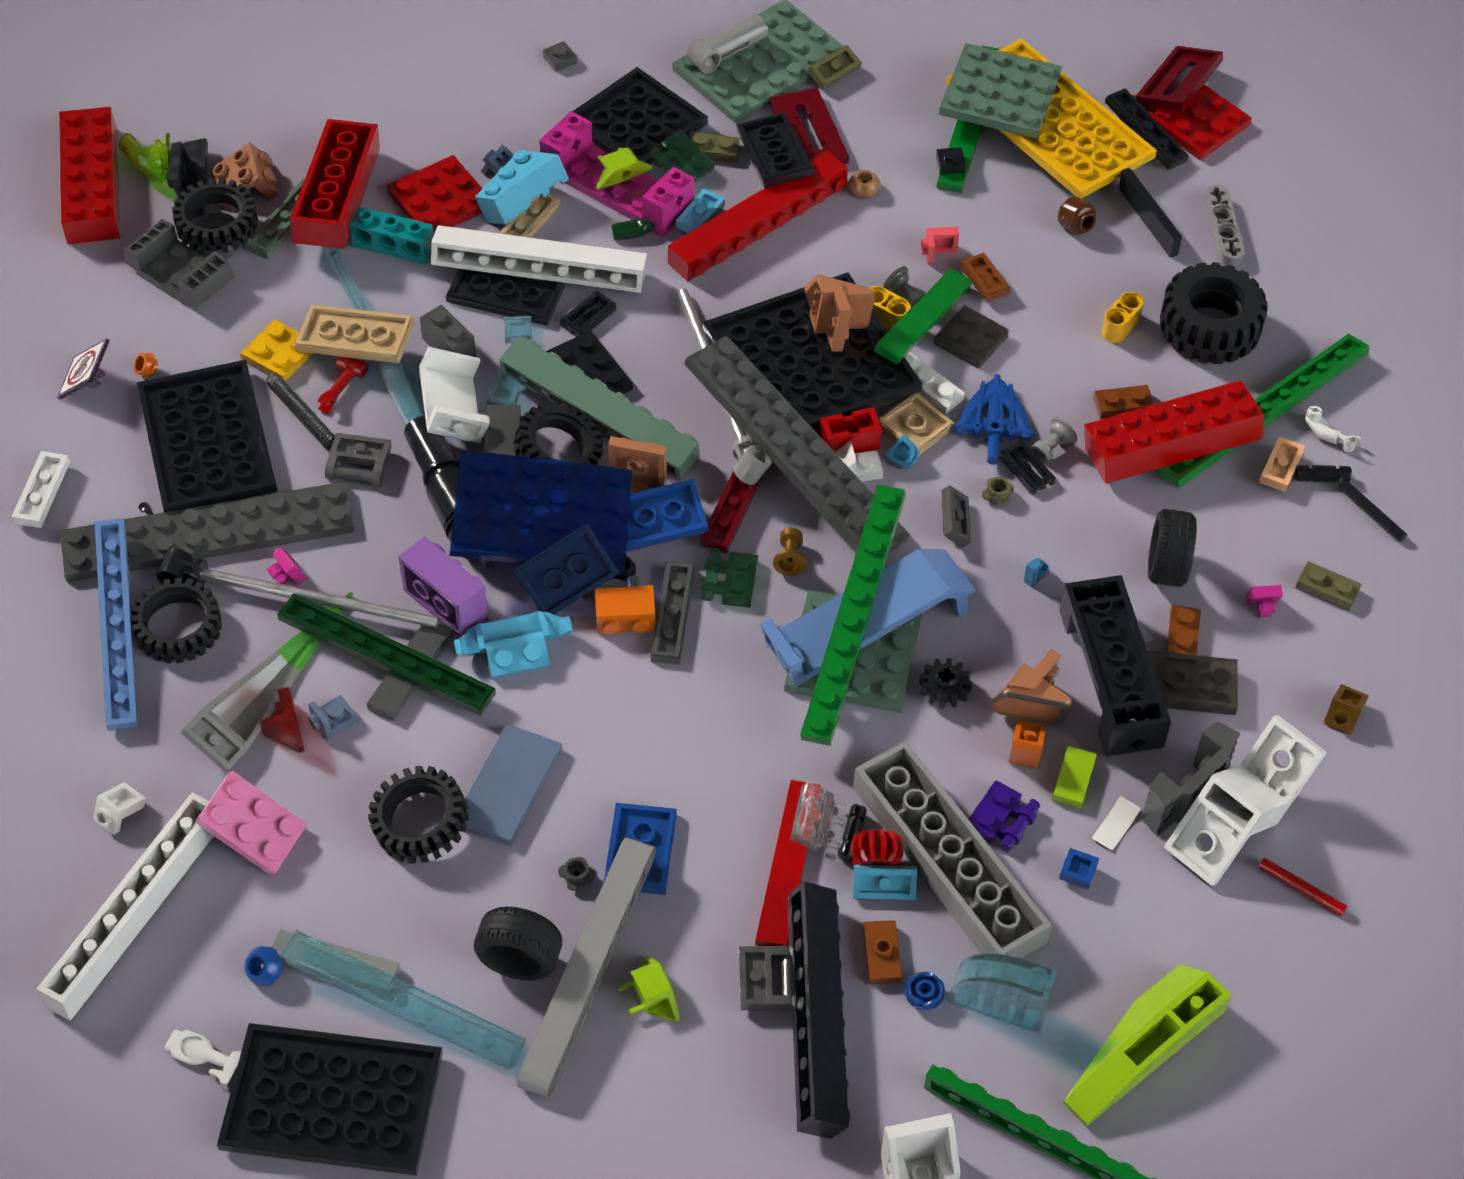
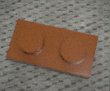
M1148 385L1098 390L1094 392L1093 397L1100 419L1154 405Z
M1172 605L1165 659L1195 663L1201 609Z

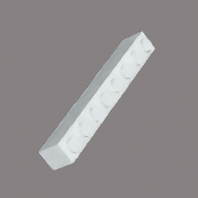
M440 225L437 226L431 242V265L636 293L642 292L646 276L647 253Z
M192 792L37 987L36 990L44 1007L69 1021L76 1015L214 837L210 832L195 823L209 802L208 800Z

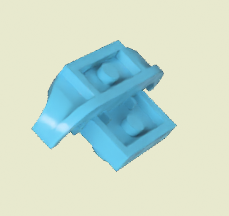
M536 611L517 617L478 623L470 628L462 637L454 640L458 656L487 654L491 677L495 679L550 667L545 641L565 636L571 633L573 628L570 616L559 617L548 612Z

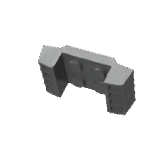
M163 219L159 220L158 223L124 249V262L136 270L143 279L180 303L185 302L195 308L200 307L204 301H207L210 296L234 278L232 268L226 258L216 251L204 257L190 249L187 245L185 246L178 240L175 226Z
M1220 722L1211 725L1202 732L1193 766L1198 769L1194 775L1187 774L1179 785L1162 772L1154 779L1149 788L1150 792L1147 795L1148 799L1145 802L1146 806L1141 819L1156 836H1159L1173 825H1179L1210 777L1230 767V761L1233 758L1232 754L1235 751L1234 747L1238 743L1237 739L1240 736L1239 732Z

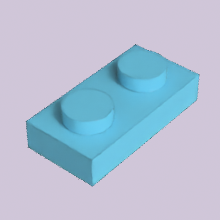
M703 188L676 219V228L690 233L715 218L725 206V198Z
M854 865V899L916 900L917 866Z

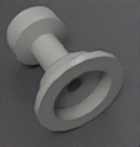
M1059 417L1051 420V436L1045 442L1037 441L1031 446V450L1042 463H1047L1053 457L1052 449L1059 443L1062 445H1074L1077 442L1078 437L1072 426Z

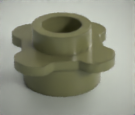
M1003 477L990 478L987 481V489L982 491V497L985 500L998 502L999 505H1006L1009 502V494L1014 492V486Z

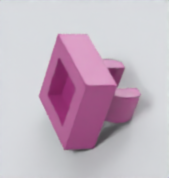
M279 547L272 553L278 563L270 566L267 571L273 579H276L278 584H285L290 577L297 584L307 578L294 558L282 547Z
M1282 585L1252 587L1246 594L1247 606L1258 605L1259 617H1271V613H1275V603L1283 596Z

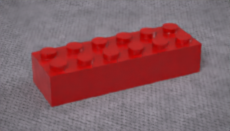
M109 106L59 112L61 224L67 244L120 239L117 128L112 108Z
M327 119L290 217L293 243L345 249L350 235L349 224L358 207H360L380 150L378 124Z
M1239 380L1084 424L1085 450L1103 481L1107 484L1263 439L1264 413L1243 382Z

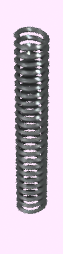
M277 372L271 373L266 380L267 386L326 450L332 447L333 443L329 446L327 445L335 439V435L332 434L329 428L322 423L320 418L300 399L298 394L293 391L280 375L273 376L268 382L272 375L277 374Z

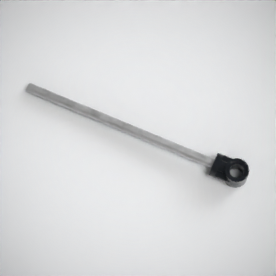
M179 548L167 550L156 573L157 579L162 584H164L163 580L170 579L171 584H174L175 578H182L184 583L187 578L192 579L195 585L198 582L204 584L205 581H211L289 598L295 593L314 603L438 628L440 623V617L210 570L205 559L198 558L194 561L188 552Z

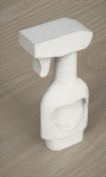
M175 1029L165 1045V1051L171 1053L172 1058L187 1064L199 1065L210 1062L222 1067L223 1071L211 1069L209 1074L220 1081L222 1089L230 1092L241 1052L234 1051L230 1056L214 1050L210 1040L187 1029L184 1031Z

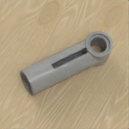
M754 15L707 41L704 39L694 41L689 46L686 56L704 74L712 73L721 61L768 36L767 25L759 15Z

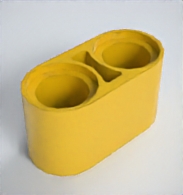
M869 287L875 294L873 310L886 330L889 331L911 309V305L906 299L883 287Z
M1125 292L1106 311L1102 328V336L1106 341L1111 343L1121 342L1139 324L1144 305V299L1139 293Z

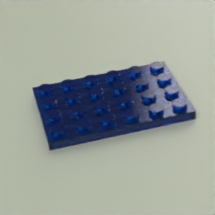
M461 449L449 556L524 564L588 523L618 568V575L624 576L632 469Z

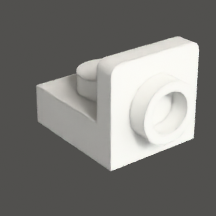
M123 782L97 796L93 819L100 826L115 835L120 832L122 819L145 807L146 797Z

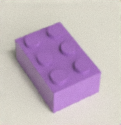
M424 536L398 556L404 592L433 616L440 617V621L453 626L454 633L459 638L478 623H485L489 620L484 582L478 576H472L467 572L459 560L451 559L438 543H432Z

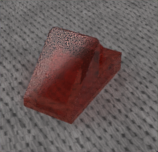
M289 687L277 689L280 700L274 702L277 715L260 720L262 733L266 738L298 753L305 752Z

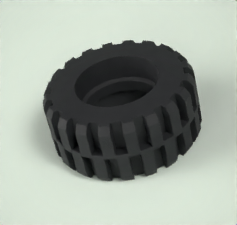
M1206 262L1198 263L1194 268L1189 266L1183 269L1182 272L1177 273L1172 278V281L1168 283L1160 314V328L1167 342L1172 343L1173 349L1178 353L1180 351L1183 352L1186 358L1191 360L1192 358L1199 359L1200 363L1205 364L1207 361L1214 364H1222L1223 361L1230 363L1238 360V357L1242 358L1249 354L1250 350L1254 349L1258 344L1268 310L1266 295L1263 289L1259 288L1260 285L1254 278L1250 279L1247 272L1243 270L1238 271L1235 269V266L1229 264L1222 266L1218 262H1213L1211 265H1206ZM1202 307L1216 308L1226 312L1231 318L1214 319L1202 315L1195 309Z

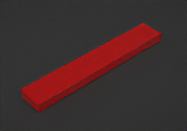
M790 780L755 939V945L757 946L788 945L787 895L801 884L821 785Z

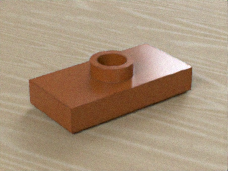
M984 252L961 261V269L973 281L972 284L986 302L1010 294V286Z
M896 920L864 922L869 984L901 982L902 972Z

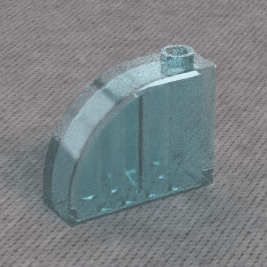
M994 953L973 955L966 958L959 965L947 1002L1040 1034L1050 1005L1058 971L1010 955Z

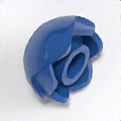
M256 947L250 951L245 959V974L255 985L270 986L281 975L282 958L277 950L272 947Z
M918 972L908 978L905 985V996L913 1007L919 1010H931L942 1003L945 986L943 981L935 974Z

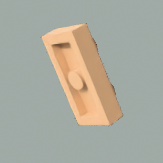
M1278 437L1261 474L1259 483L1286 492L1303 455L1305 446Z

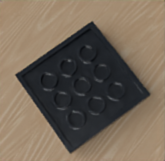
M638 67L572 111L592 122V143L608 153L618 151V148H630L639 161L649 165L689 138L691 132H697L708 124V116Z

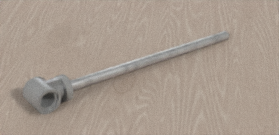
M681 289L678 292V296L701 350L710 344L703 331L688 290ZM725 410L736 438L731 448L734 457L738 460L733 467V471L741 481L754 485L772 464V460L749 435H746L745 430Z

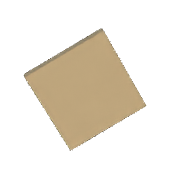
M918 393L909 396L879 418L882 431L896 442L904 434L917 446L919 454H922L953 431L955 424Z

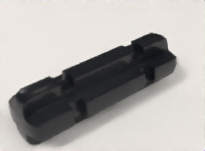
M1298 465L1295 475L1297 481L1308 482L1309 479H1312V482H1335V479H1338V482H1342L1347 479L1350 482L1352 469L1350 466H1339V468H1336L1335 465H1312V468H1309V465Z
M858 804L851 806L838 851V858L840 860L852 862L851 843L853 842V835L862 831L867 809L864 806Z

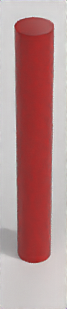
M1265 857L1258 867L1341 917L1348 907L1346 904Z

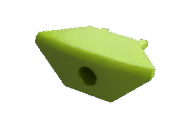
M618 148V151L603 157L602 155L598 156L605 169L596 189L600 190L630 180L653 169V167L639 161L630 148Z
M648 955L643 957L640 967L630 972L633 980L617 986L619 992L633 986L641 1002L640 1005L629 1009L630 1014L645 1010L646 1013L673 1022L679 1021L680 1016L673 989L660 963Z

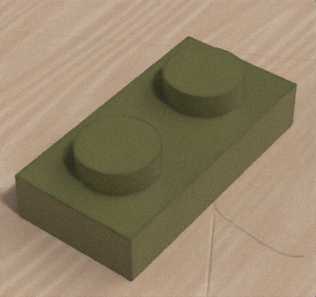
M845 45L809 66L807 72L823 90L859 69L862 62L849 46Z
M691 132L686 147V157L736 163L740 148V138Z
M1308 561L1295 588L1349 611L1362 584Z

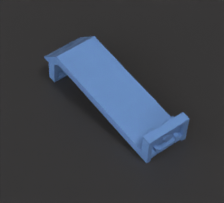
M917 549L884 568L860 649L944 600L949 603L958 617L968 612L967 599L970 594L977 590L946 550ZM844 592L784 627L781 625L777 627L771 618L760 623L765 645L772 651L795 687L819 674Z

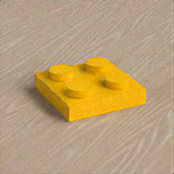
M274 319L240 355L242 360H246L248 364L268 375L277 372L272 377L280 375L283 380L287 381L314 353L296 351L294 344L299 332Z

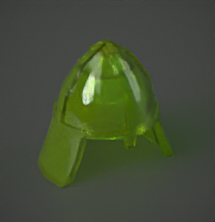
M170 132L166 133L165 138L161 142L156 140L155 145L145 148L141 147L132 134L125 133L118 143L119 149L139 173L153 182H163L170 168L168 164V155L171 153Z

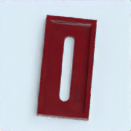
M1177 45L1138 92L1136 100L1142 106L1183 112L1222 63L1223 52ZM1194 66L1171 95H1164L1180 77V73H1183L1187 67Z
M818 88L770 97L769 105L773 114L785 112L810 161L828 150L843 164L849 163L847 150ZM797 108H803L806 111L822 146L821 150H816L812 147L801 119H799L796 111Z

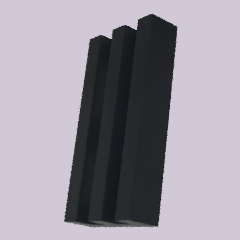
M596 290L560 319V326L564 329L567 327L568 332L571 334L576 333V337L594 329L616 311V303ZM599 300L601 301V302H599L596 306H594L593 308H591V307H592L595 303H597ZM584 313V315L580 319L573 323V321H575L579 316H581Z
M1023 440L1000 451L999 458L1031 495L1035 494L1037 489L1043 490L1047 484L1051 486L1055 483V476ZM1019 450L1027 460H1024L1017 451ZM1032 466L1042 476V479L1033 471Z

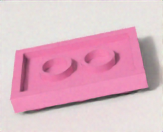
M233 770L226 775L195 821V823L270 876L276 874L307 826L305 822Z

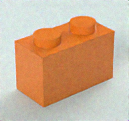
M653 585L595 588L597 634L655 631Z

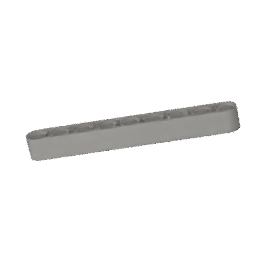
M627 837L623 839L522 1065L517 1080V1087L547 1098L552 1095L652 866L656 847Z

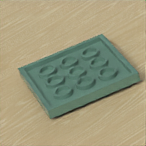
M965 43L940 105L939 115L1037 139L1060 78L1062 66Z
M808 590L802 616L838 595ZM922 613L859 650L844 702L901 713ZM787 674L784 691L812 696L819 674L796 687Z

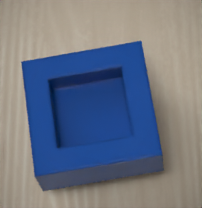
M1070 848L1059 879L1089 889L1100 858Z

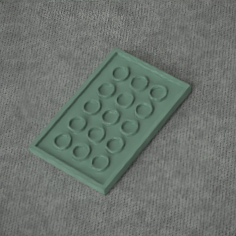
M782 0L757 14L767 25L768 36L721 61L712 73L704 74L686 55L672 63L673 71L735 124L768 106L770 97L788 94L811 81L813 78L807 72L809 66L842 48L843 45L788 0Z

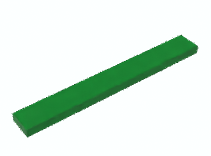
M982 45V47H984V48H989V49H993V50H997V51L1000 50V49H998V48H993V47H988V46H983V45ZM957 120L948 148L962 147L966 170L965 173L939 175L937 188L962 193L983 128L982 125Z

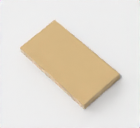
M311 304L294 347L298 352L399 363L415 321L414 317L410 315Z

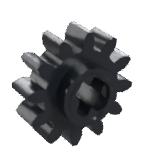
M949 657L945 664H941V661L937 658L935 659L934 667L926 664L924 666V673L920 674L919 684L921 685L920 694L922 696L929 695V704H933L936 700L940 701L941 709L945 707L946 702H950L953 708L957 707L958 699L966 702L973 683L970 681L971 672H962L963 663L959 662L956 666L951 665L952 660Z

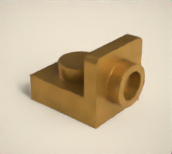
M1340 684L1332 699L1324 723L1345 733L1352 734L1369 695Z

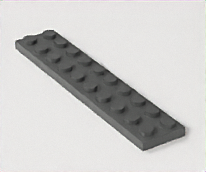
M728 336L688 356L684 365L851 548L857 552L873 500V493ZM899 522L889 552L905 543L910 537L909 532Z
M345 481L124 519L126 523L129 571L160 566L167 550L170 548L182 549L196 560L198 558L204 559L354 532ZM95 524L60 530L66 582L98 577Z

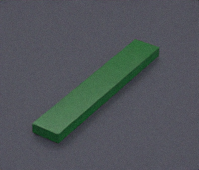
M950 268L876 344L874 351L897 365L971 288L973 281Z

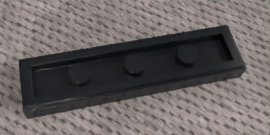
M1126 88L1106 97L1105 103L1129 128L1157 150L1156 158L1167 170L1187 161L1189 155Z
M1130 168L1122 170L1118 189L1170 258L1177 256L1182 240L1181 234Z

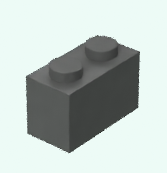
M439 305L419 317L422 339L430 347L476 357L474 335L443 305Z

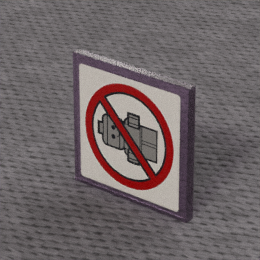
M106 338L74 356L57 396L58 399L61 400L87 385L91 388H96L102 384L96 378L100 379L105 376V372L99 366L110 342L109 339Z

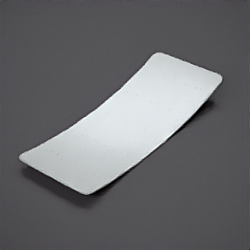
M1122 796L1119 797L1106 819L1092 836V839L1113 850L1133 823L1141 807Z

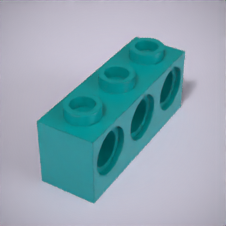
M358 207L349 224L352 247L425 265L431 256V242L434 236L433 224Z

